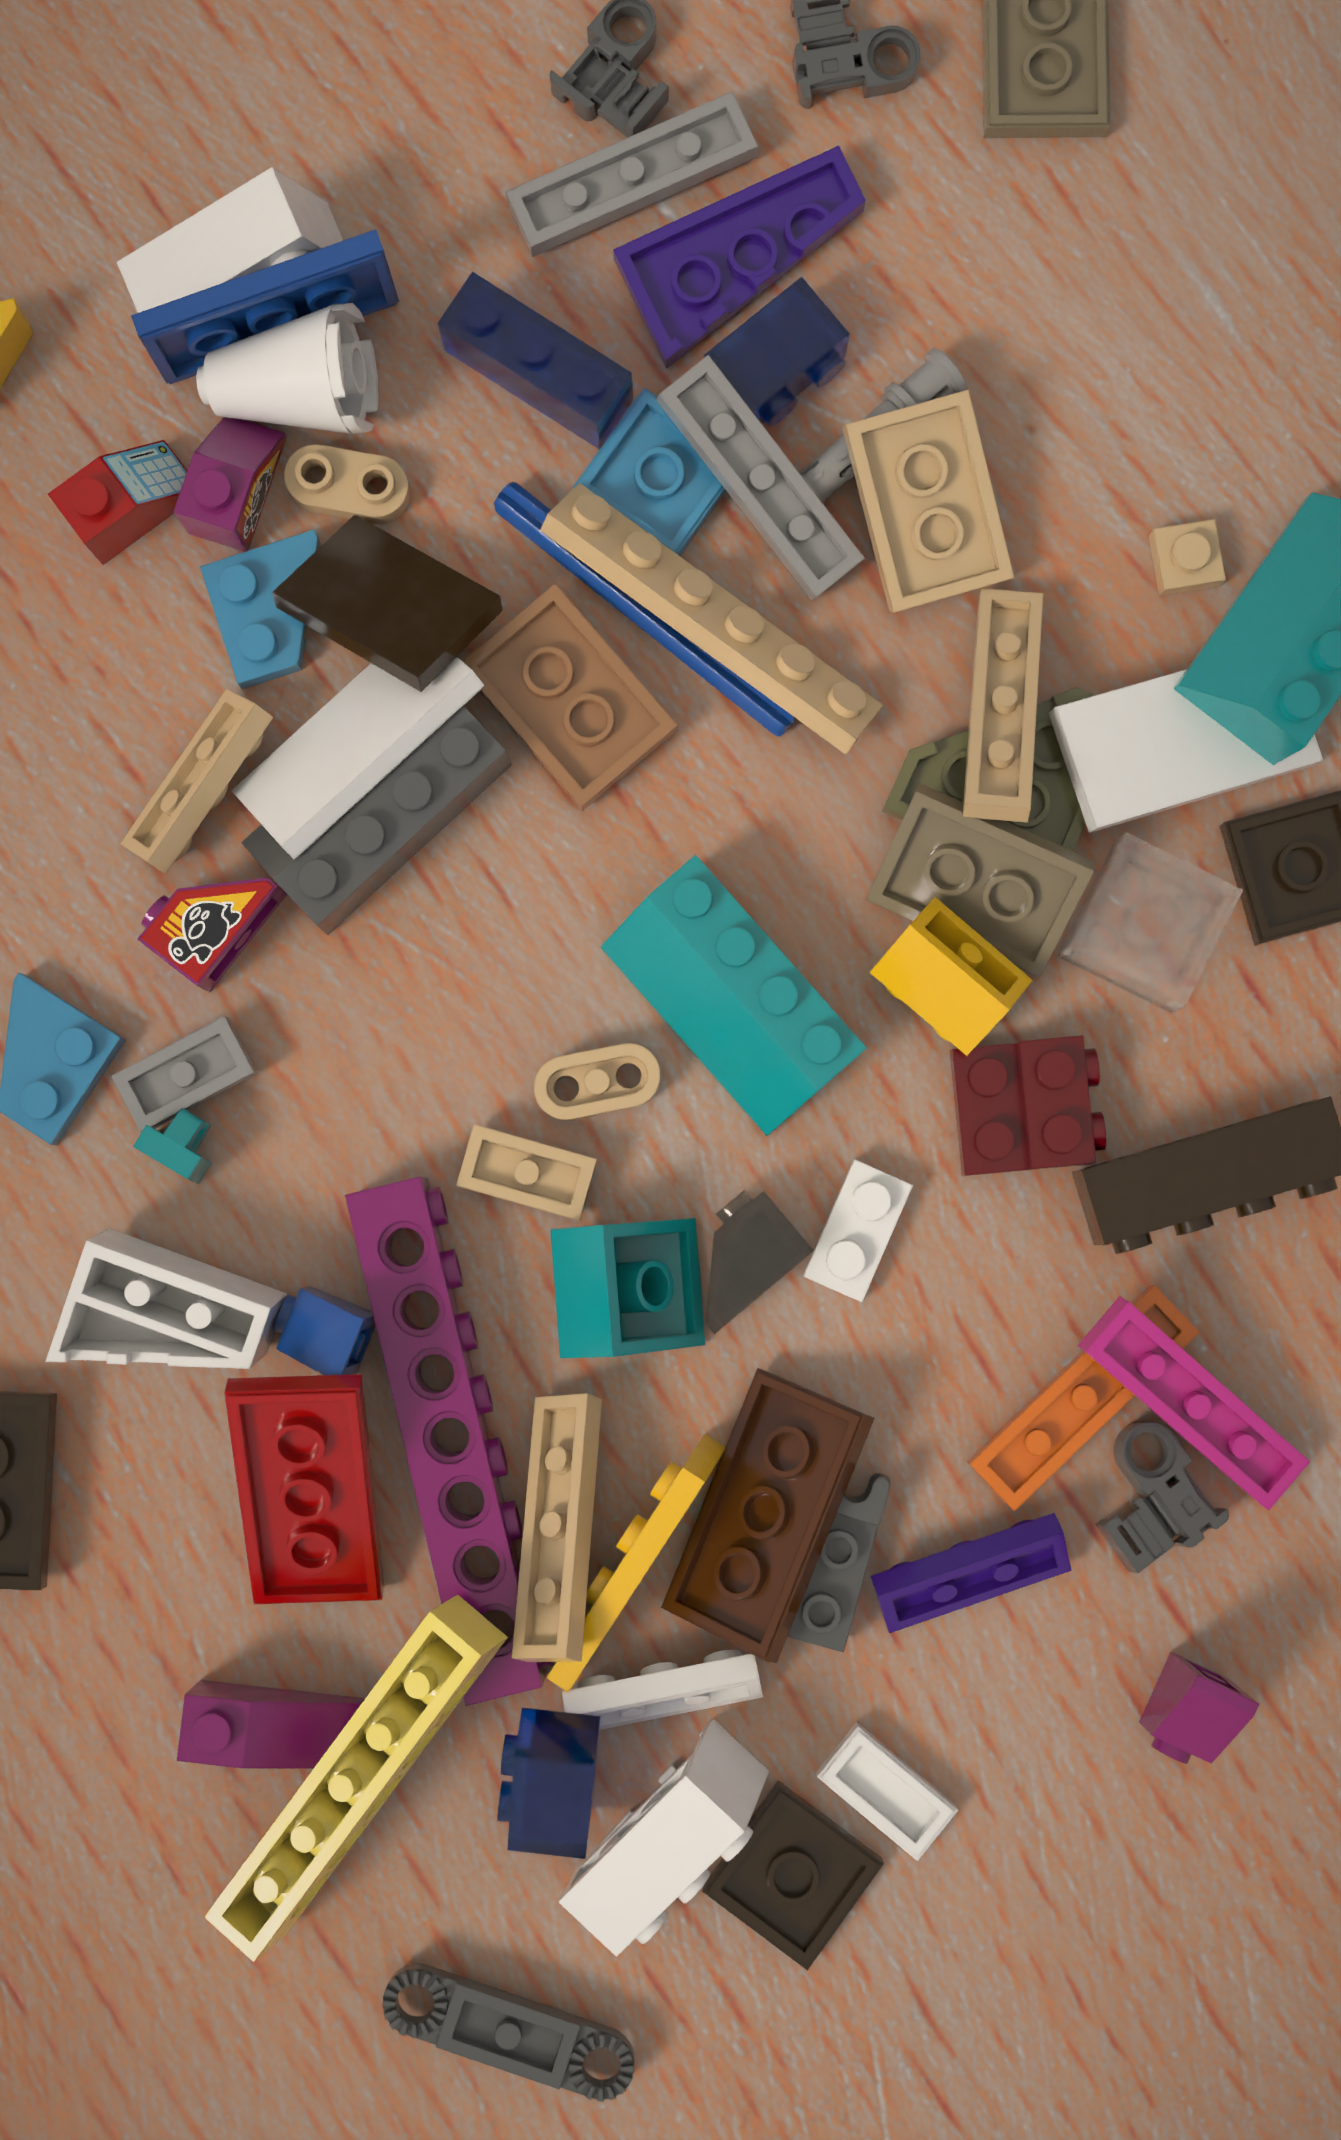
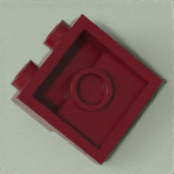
M1083 1035L975 1047L967 1056L958 1048L950 1050L962 1176L1095 1164V1151L1106 1149L1107 1139L1104 1116L1102 1112L1091 1113L1089 1087L1099 1086L1100 1082L1098 1055L1095 1048H1084Z

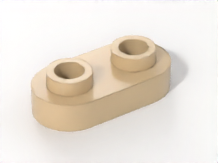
M313 444L304 446L294 452L285 466L284 480L292 499L302 509L312 513L346 519L357 515L370 523L385 524L399 518L405 512L410 502L411 489L403 468L396 461L386 456ZM313 467H322L326 470L325 477L318 483H308L305 481L307 471ZM383 478L388 481V484L382 493L370 494L366 491V486L370 480Z
M624 1043L555 1057L547 1061L539 1069L535 1077L534 1094L537 1103L544 1112L555 1119L564 1121L636 1108L646 1104L656 1094L661 1079L660 1068L654 1055L648 1049L638 1044ZM625 1065H633L641 1072V1081L634 1088H624L617 1082V1073ZM565 1077L575 1079L579 1085L577 1096L570 1101L560 1100L555 1094L557 1082Z

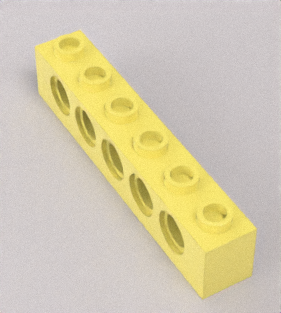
M459 1595L431 1610L208 1911L205 1918L253 1962L282 1939L508 1637Z

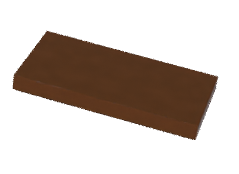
M757 1368L661 1608L766 1662L777 1663L875 1418L771 1372Z

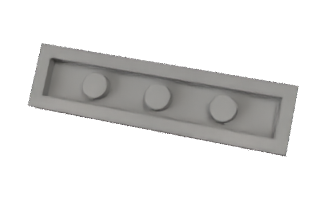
M732 91L505 192L506 199L532 257L757 158L758 144Z
M709 355L658 395L656 401L811 600L817 598L865 559Z

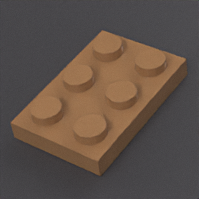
M555 583L462 661L474 671L484 684L479 692L582 811L678 731L676 722Z

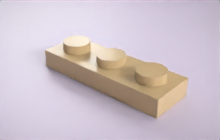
M226 689L120 844L164 874H167L173 863L182 858L188 851L192 843L193 834L210 809L216 807L223 800L228 789V783L245 758L253 754L260 746L264 730L273 719V716L252 701Z

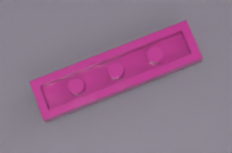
M1121 1296L1117 1298L1077 1345L1266 1510L1269 1511L1310 1463L1306 1457L1135 1306Z

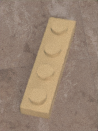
M980 588L962 817L1028 823L1032 797L1044 593Z
M588 1393L535 1397L512 1659L525 1662H582L602 1399Z

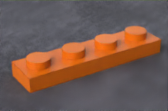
M1149 1285L1131 1303L1182 1349L1200 1333L1155 1285ZM1082 1350L988 1440L967 1463L1015 1512L1134 1395Z

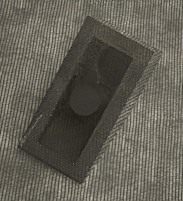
M744 1190L715 1214L723 1225L713 1232L705 1320L706 1325L714 1334L814 1251L764 1191L752 1199Z

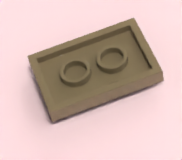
M919 783L866 900L914 921L932 899L936 897L1019 969L1040 978L1095 871L1096 861L1007 821L962 817V801Z

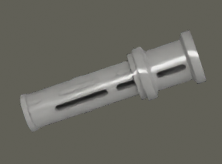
M932 348L924 355L926 363L901 384L892 382L884 389V394L881 396L882 403L864 419L968 390V387L954 363L942 351ZM844 435L799 472L822 503L844 483L854 477Z

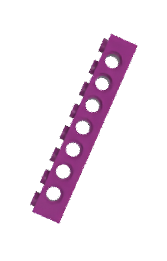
M420 1176L345 1195L441 1604L459 1595L481 1615L490 1610H501L512 1618L515 1625L520 1565L514 1540L522 1539L523 1537L522 1523L515 1500L504 1502L499 1477L508 1475V1466L500 1437L489 1439L484 1414L493 1412V1403L485 1374L474 1376L469 1351L478 1349V1340L471 1313L469 1311L459 1313L454 1288L463 1286V1278L455 1249L445 1251L439 1226L449 1223L440 1187L430 1189L428 1179ZM405 1228L415 1230L421 1236L424 1243L422 1257L411 1266L398 1262L393 1256L391 1249L393 1238L399 1231ZM417 1291L430 1293L436 1299L439 1306L438 1318L428 1328L414 1325L406 1313L408 1299ZM428 1355H442L451 1362L454 1369V1379L447 1389L436 1390L429 1387L423 1381L421 1366ZM456 1418L465 1424L469 1432V1443L466 1449L460 1452H449L439 1445L436 1439V1427L440 1420ZM466 1481L476 1484L484 1495L483 1510L473 1515H466L457 1511L450 1498L451 1489L456 1483ZM478 1545L491 1548L499 1558V1571L495 1575L485 1578L474 1575L468 1569L465 1561L468 1549ZM513 1634L505 1640L464 1695L465 1706L542 1688L546 1677L544 1668L554 1666V1662H525L512 1659Z

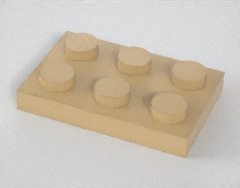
M969 390L842 426L890 613L1014 578Z

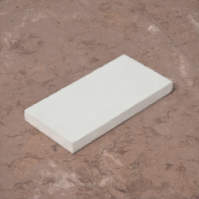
M458 657L422 692L371 663L231 791L280 846L295 859L476 695L484 684L474 671Z
M1186 670L1057 706L1048 713L1089 833L1312 767L1323 761L1315 734L1305 748L1272 765L1173 689Z

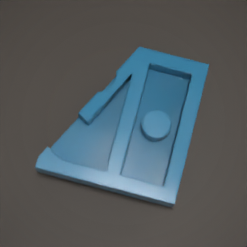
M18 973L13 981L0 1086V1112L50 1145L57 1146L126 1039L27 975Z

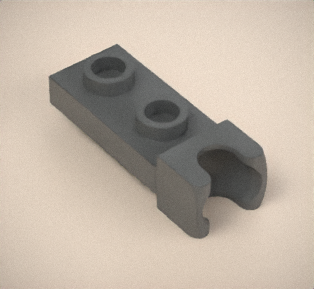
M875 1473L870 1477L868 1486L863 1494L857 1497L843 1496L788 1637L844 1653L877 1528L881 1523L891 1481L888 1476Z

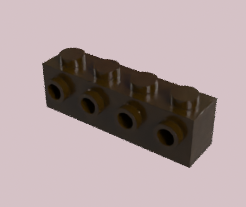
M1331 1096L1308 1101L1072 1171L1093 1244L1108 1245L1112 1243L1115 1254L1152 1244L1150 1232L1174 1225L1177 1236L1211 1227L1214 1225L1212 1213L1235 1207L1238 1217H1244L1276 1207L1273 1195L1297 1189L1299 1198L1304 1199L1338 1189L1335 1177L1341 1175V1126Z

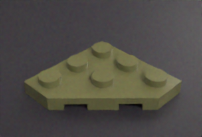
M1078 687L1057 694L1051 699L1037 704L1032 797L1028 823L1007 821L1074 851L1086 823L1048 713L1057 706L1096 696ZM969 729L934 743L932 741L909 750L882 812L903 820L919 783L964 802Z

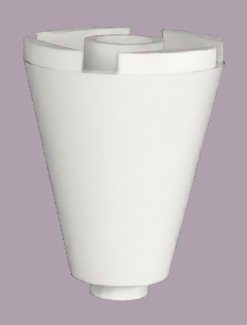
M354 303L333 304L207 353L204 366H200L196 374L197 389L201 401L205 405H210L213 412L219 417L349 434L372 431L374 424L365 421L366 413L378 411V374L371 339L359 341L354 323L365 322L362 313Z

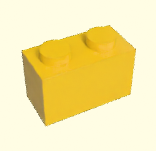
M936 897L932 899L869 972L885 985L891 995L907 1004L928 1022L940 1037L951 1042L966 1056L1006 1015L1033 981Z

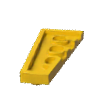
M705 1433L683 1468L672 1461L669 1463L650 1493L651 1496L660 1501L650 1519L646 1520L639 1514H636L616 1545L618 1549L626 1554L614 1573L603 1566L587 1590L586 1602L593 1607L585 1617L582 1662H556L547 1679L566 1692L570 1691L706 1482L726 1446Z

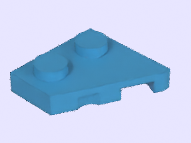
M315 529L200 566L237 684L242 690L302 670L306 645L304 638L306 625L276 608L272 592L321 547L320 539Z

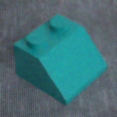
M695 1218L550 1229L560 1359L617 1357L705 1345Z

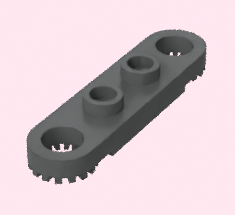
M421 1963L409 1964L396 1971L389 1980L384 1992L382 2007L385 2020H388L390 2027L393 2030L399 2031V2034L402 2036L408 2035L412 2038L435 2044L436 2048L559 2090L563 2088L584 2095L589 2100L592 2098L597 2099L600 2102H604L605 2099H616L617 2095L626 2091V2088L633 2079L635 2056L631 2043L620 2031L603 2024ZM411 1983L413 1985L421 1983V1986H427L428 1991L433 1993L432 1996L435 1999L434 2008L423 2016L409 2015L399 2004V1992L405 1986H410ZM600 2046L602 2049L608 2047V2050H614V2054L619 2056L621 2063L618 2072L608 2079H596L589 2075L584 2068L583 2060L585 2055L590 2053L591 2049L596 2050V2047Z

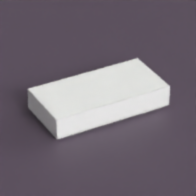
M857 1722L816 1771L817 1777L917 1861L958 1812L957 1806Z

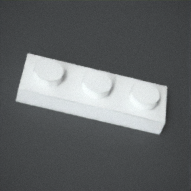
M722 1650L707 1655L703 1659L704 1663L678 1668V1665L672 1662L657 1663L643 1668L640 1671V1676L616 1681L610 1675L588 1677L579 1681L576 1689H571L569 1692L562 1691L565 1717L573 1734L577 1735L762 1698L763 1693L755 1655H742L738 1650Z

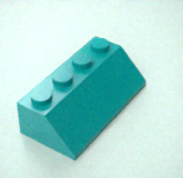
M1311 493L1305 498L1173 688L1272 765L1305 748L1341 696V499L1317 493Z
M696 854L650 893L600 946L766 1136L772 1133L867 1049Z

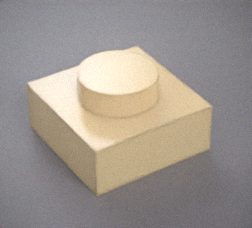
M1215 519L1155 528L1150 533L1149 541L1159 596L1221 587L1226 581Z

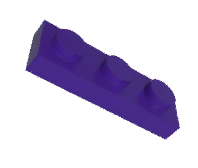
M1055 1513L1035 1520L1020 1521L1009 1529L974 1541L959 1542L948 1550L913 1562L896 1564L887 1571L872 1575L871 1580L888 1632L892 1633L1072 1570L1064 1532Z

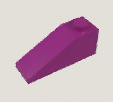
M200 1680L184 1696L177 1761L234 1768L314 1769L365 1698Z

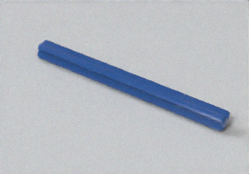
M510 482L498 494L494 502L497 514L773 735L780 737L792 726L796 720L794 716L541 532L540 529L551 509L517 482Z

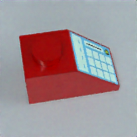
M161 440L99 456L49 492L48 496L87 548L104 565L174 514L187 469L166 441Z

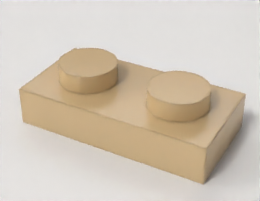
M474 1124L456 1186L580 1221L598 1160Z

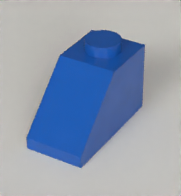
M313 1287L300 1288L297 1297L289 1294L286 1296L276 1317L273 1330L282 1333L276 1347L278 1351L322 1375L357 1374L376 1325L371 1310Z

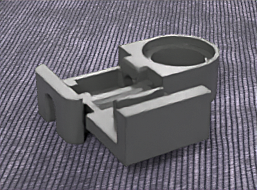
M611 0L587 27L588 43L590 45L562 78L551 70L550 85L552 95L562 103H566L570 99L574 104L575 114L585 121L596 119L595 104L597 103L600 106L598 115L628 138L644 131L669 101V86L661 81L649 91L648 86L644 87L636 81L639 78V73L636 70L652 52L656 43V16L651 5L646 0ZM624 16H634L645 24L646 31L637 41L622 42L611 32L614 22ZM604 56L608 59V63L603 60Z
M791 0V16L795 17L799 43L794 50L792 65L800 105L810 109L812 95L862 86L864 98L892 94L905 89L912 82L920 61V47L916 38L911 32L902 27L885 26L858 31L855 41L851 42V37L855 36L854 25L846 27L843 8L850 6V0ZM887 44L899 46L907 55L908 67L902 73L893 76L880 72L873 59V54L879 47ZM806 45L807 51L803 50V46Z
M1137 1422L1126 1426L1118 1434L1114 1444L1116 1463L1139 1495L1148 1496L1144 1499L1137 1497L1132 1502L1137 1508L1131 1511L1125 1518L1120 1519L1118 1515H1114L1109 1520L1101 1519L1095 1525L1129 1572L1138 1574L1175 1545L1189 1548L1196 1546L1204 1539L1203 1532L1208 1529H1218L1227 1522L1229 1511L1225 1508L1213 1509L1184 1468L1192 1462V1459L1167 1427L1154 1422ZM1144 1432L1153 1434L1162 1446L1160 1462L1153 1469L1146 1471L1140 1469L1133 1462L1130 1453L1133 1440ZM1174 1481V1483L1168 1487V1484ZM1120 1525L1139 1552L1135 1554L1117 1529ZM1180 1533L1181 1536L1173 1541L1174 1535Z

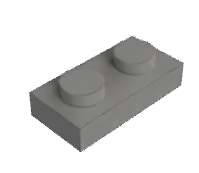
M223 1016L117 1072L111 1077L139 1131L142 1133L146 1125L155 1129L174 1119L181 1108L189 1111L258 1073L230 1019Z

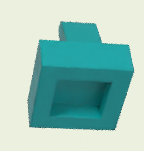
M181 1108L164 1134L146 1125L133 1147L184 1178L199 1184L212 1162L196 1152L211 1125Z

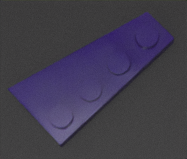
M839 145L613 249L614 261L666 369L864 211L866 200Z

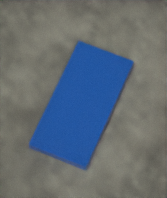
M375 229L131 315L138 337L166 384H173L196 376L198 368L204 366L207 353L333 304L354 303L362 313V316H366L397 305L399 299L381 241Z

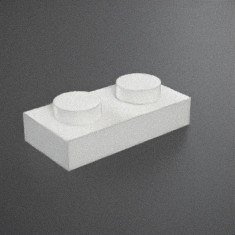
M854 1159L802 1276L862 1302L913 1185Z

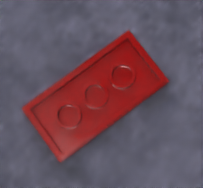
M362 1374L228 1378L224 1394L253 1603L282 1604L382 1600L384 1578Z

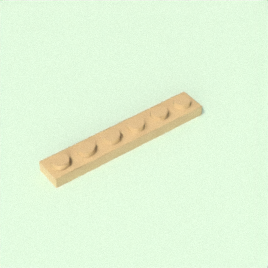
M581 483L574 487L547 514L540 529L541 532L845 755L883 705L863 691L857 684L841 675L805 646L800 645L762 617L756 610L740 601L710 579L704 572L695 568L661 543L655 536L639 527Z

